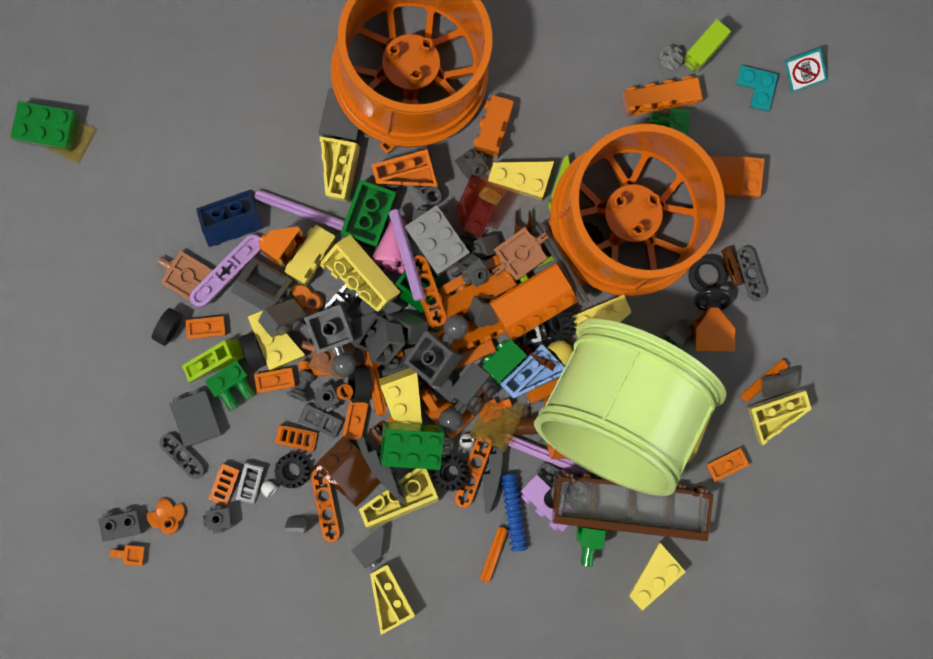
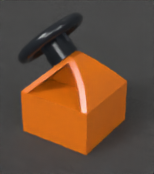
M708 288L698 292L694 297L695 306L705 311L693 320L692 344L695 351L735 352V327L730 319L721 311L732 303V296L728 291L721 288ZM707 294H721V295H718V296H709V295H707ZM700 299L706 301V306L700 303ZM727 299L725 303L721 304V300Z

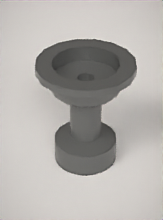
M301 370L299 373L301 381L298 388H293L290 392H287V395L308 403L309 400L304 391L308 382H313L315 376Z

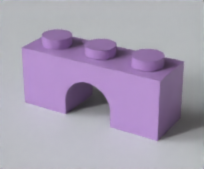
M536 475L520 491L523 494L521 498L528 505L533 503L537 507L534 511L542 518L546 516L550 520L548 524L556 532L558 530L563 532L569 525L554 524L552 522L553 509L547 507L544 502V496L550 487ZM565 502L559 506L560 512L576 513Z

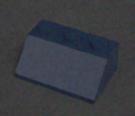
M250 190L196 208L201 229L209 247L217 246L223 242L263 229Z

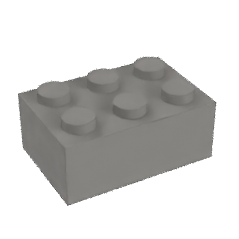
M437 205L405 226V230L437 276H440L470 255V252Z

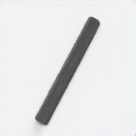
M541 222L536 225L539 235L546 232L549 236V239L544 244L570 284L577 301L581 306L587 304L589 298L546 224Z

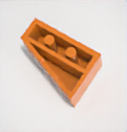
M492 95L491 100L487 99L484 108L487 111L486 116L481 118L479 128H481L480 135H476L473 145L476 147L477 153L481 151L484 155L498 158L514 101Z
M427 149L371 165L376 184L438 187Z

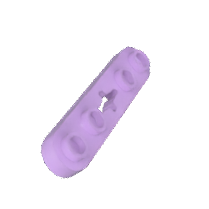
M253 234L247 236L191 292L190 301L194 307L204 308L247 266L250 260L260 253L261 250L258 247L260 245L258 243L260 237ZM231 265H234L230 269V275L226 273L221 279L219 278L223 274L222 268L228 269Z

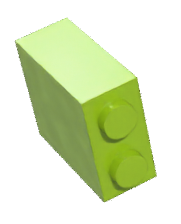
M716 19L686 53L683 60L685 62L684 65L693 72L695 70L698 73L728 39L731 31Z

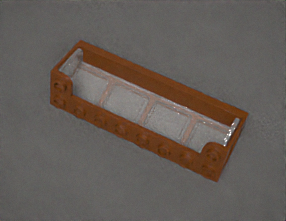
M561 470V473L555 474L552 522L562 525L708 541L714 495L703 486H694V489L687 488L685 484H678L673 494L657 496L626 488L600 476L599 478L591 477V473L580 472V475H574L572 471Z

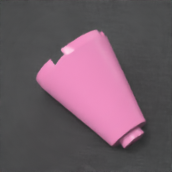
M390 221L371 259L377 266L384 267L383 271L403 274L405 268Z

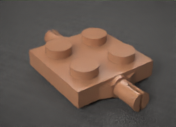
M524 227L494 249L501 264L492 269L493 273L497 276L506 270L518 281L548 259L543 253L540 244L549 239V236L544 232L535 238Z
M181 250L171 262L162 256L159 258L161 261L158 260L157 264L166 268L165 276L160 283L189 301L191 292L213 271Z
M303 340L301 348L311 351L309 367L343 380L346 379V377L336 375L332 370V360L335 357L332 349L317 354L314 344ZM351 342L344 344L345 352L354 357L356 347ZM356 360V366H364L365 363Z

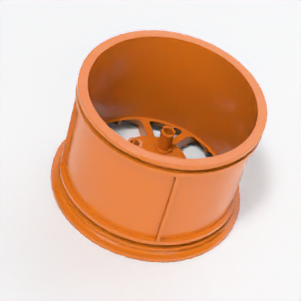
M347 0L339 20L337 41L332 53L331 82L338 104L348 119L366 135L380 142L399 147H422L436 144L463 129L481 106L488 82V63L492 51V28L482 1ZM402 6L425 8L427 10L425 38L415 34H406L396 38L394 9ZM386 11L389 38L365 29L363 25L375 15ZM437 12L448 18L458 29L432 39L434 13ZM355 35L386 48L378 71L351 64L348 50ZM465 37L472 52L473 65L467 68L443 72L436 48ZM473 76L469 80V82L457 92L447 82L449 80ZM360 77L373 79V81L367 85ZM391 82L396 87L402 89L404 99L402 103L393 101L374 90L381 84ZM429 84L439 86L448 95L445 99L427 104H419L416 99L419 89L425 88Z
M655 124L626 126L605 135L589 150L578 156L564 171L557 183L551 201L550 224L552 235L573 273L593 288L618 296L633 297L655 293L680 279L714 243L724 216V189L712 159L698 143L687 135L675 129ZM630 152L642 155L630 179L625 176L614 159V154ZM649 157H654L667 164L677 175L676 179L660 198L650 189L635 184ZM604 158L622 187L613 192L608 199L601 201L581 180L585 170L598 160ZM681 182H684L693 203L692 209L667 205L665 203ZM579 191L594 207L580 210ZM663 212L694 218L693 232L687 247L681 248L656 238L657 230L662 222ZM592 214L605 217L606 223L611 230L609 239L595 245L587 233L581 217ZM625 241L641 242L646 248L649 270L635 269L618 263V246ZM654 246L679 255L680 258L672 266L657 270ZM606 247L610 248V257L601 250Z

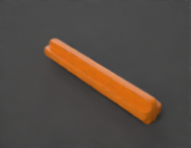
M362 350L365 366L369 368L371 374V395L376 415L383 416L387 413L378 380L380 378L377 364L371 363L369 352Z

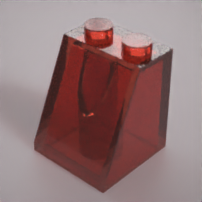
M471 175L456 206L463 230L481 238L491 224L506 191Z

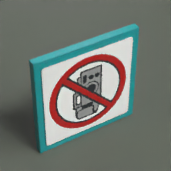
M820 47L784 60L792 93L827 80Z

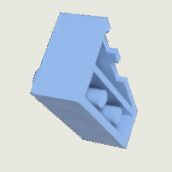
M543 344L533 354L538 355L541 359L545 357L557 364L556 367L551 371L544 365L542 366L540 364L541 361L529 356L500 384L513 399L561 376L565 367Z

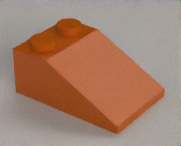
M709 156L720 175L724 196L755 200L761 197L764 159Z

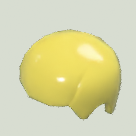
M565 341L553 342L547 346L548 351L553 353L554 357L565 367L573 353L571 346Z

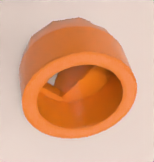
M343 384L337 388L336 394L340 399L347 400L352 397L353 389L350 385Z

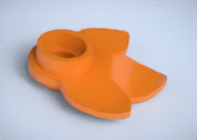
M298 285L291 287L295 297L293 299L301 308L305 306L317 311L322 308L323 299L319 294L311 293L306 286ZM311 299L317 300L315 306L310 304Z
M161 498L156 505V511L148 512L146 517L153 528H159L164 534L172 535L178 530L179 522L184 518L185 510L183 504H177L173 507L169 500ZM172 522V525L167 528L166 523Z

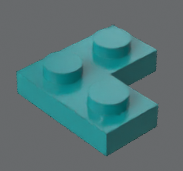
M743 65L740 66L736 85L754 89L750 108L765 112L769 111L778 74Z

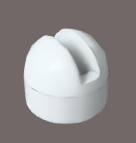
M469 433L461 435L459 439L460 445L465 449L471 448L475 442L473 435ZM462 439H472V442L462 443Z
M270 481L264 482L261 486V491L267 498L271 497L278 489Z

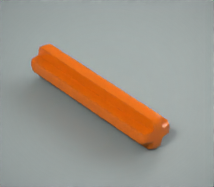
M782 359L761 377L779 375V371L786 370L788 364ZM761 377L740 395L745 402L750 401L762 390Z
M498 527L480 576L481 581L490 582L508 532L506 528Z

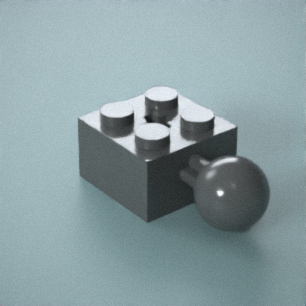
M343 303L304 317L317 354L332 349L335 356L332 360V370L340 377L352 375L356 369V360L351 354L345 352L343 345L355 341L356 337ZM328 324L334 326L333 333L326 330Z
M453 315L447 318L444 323L445 334L442 338L436 333L425 331L404 363L431 385L442 387L463 357L451 345L454 340L462 339L467 335L469 330L467 320L460 315Z
M472 362L454 384L449 393L457 404L454 408L443 410L438 419L439 425L442 426L445 432L454 433L462 427V415L466 410L475 416L484 409L485 403L496 394L498 388L491 375Z

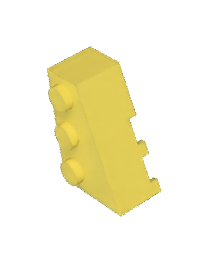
M554 161L493 163L488 184L542 201Z
M315 225L314 228L310 227L305 236L307 237L303 244L299 245L295 252L296 255L289 261L284 271L287 276L306 287L320 267L319 263L328 254L337 239L336 236L318 225Z
M625 295L572 316L576 319L574 321L576 324L574 329L576 330L580 322L587 319H604L621 323L632 313Z
M263 310L248 316L270 371L307 357L287 333L282 336L270 337L258 322Z
M658 542L628 596L643 611L686 571L663 545Z
M389 565L370 574L381 635L416 616Z

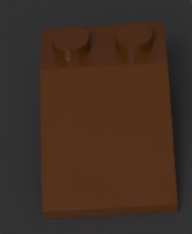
M345 436L314 467L355 507L380 483L371 471L362 453Z

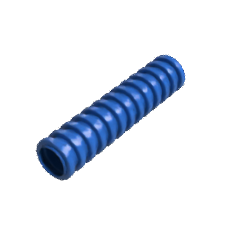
M515 473L500 476V479L503 480L501 485L504 487L502 491H504L503 497H505L504 503H506L505 509H507L505 514L508 515L506 521H509L507 527L510 528L508 533L511 535L509 539H511L510 545H512L511 551L513 552L528 549L525 546L527 540L524 539L526 534L523 532L525 528H523L524 522H522L523 516H521L522 510H520L522 505L519 504L521 498H518L520 492L517 491L519 486L516 484L518 480H516L517 474Z

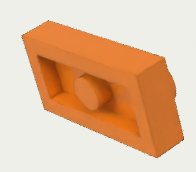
M224 316L185 320L188 340L226 336Z
M292 368L254 374L257 394L296 387Z
M351 400L349 401L342 437L345 436L347 439L354 441L362 437L369 404L352 403Z
M739 448L707 464L706 467L713 481L716 482L749 466V463L742 449Z

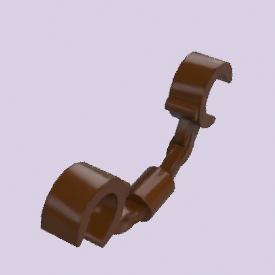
M519 339L516 340L515 344L527 356H532L535 360L541 361L540 364L542 366L544 365L551 371L554 370L557 364L545 357L541 359L538 355L533 354L529 345H524Z

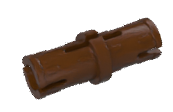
M733 247L721 250L727 266L725 269L729 272L732 286L736 287L744 284L739 269L740 263H737Z

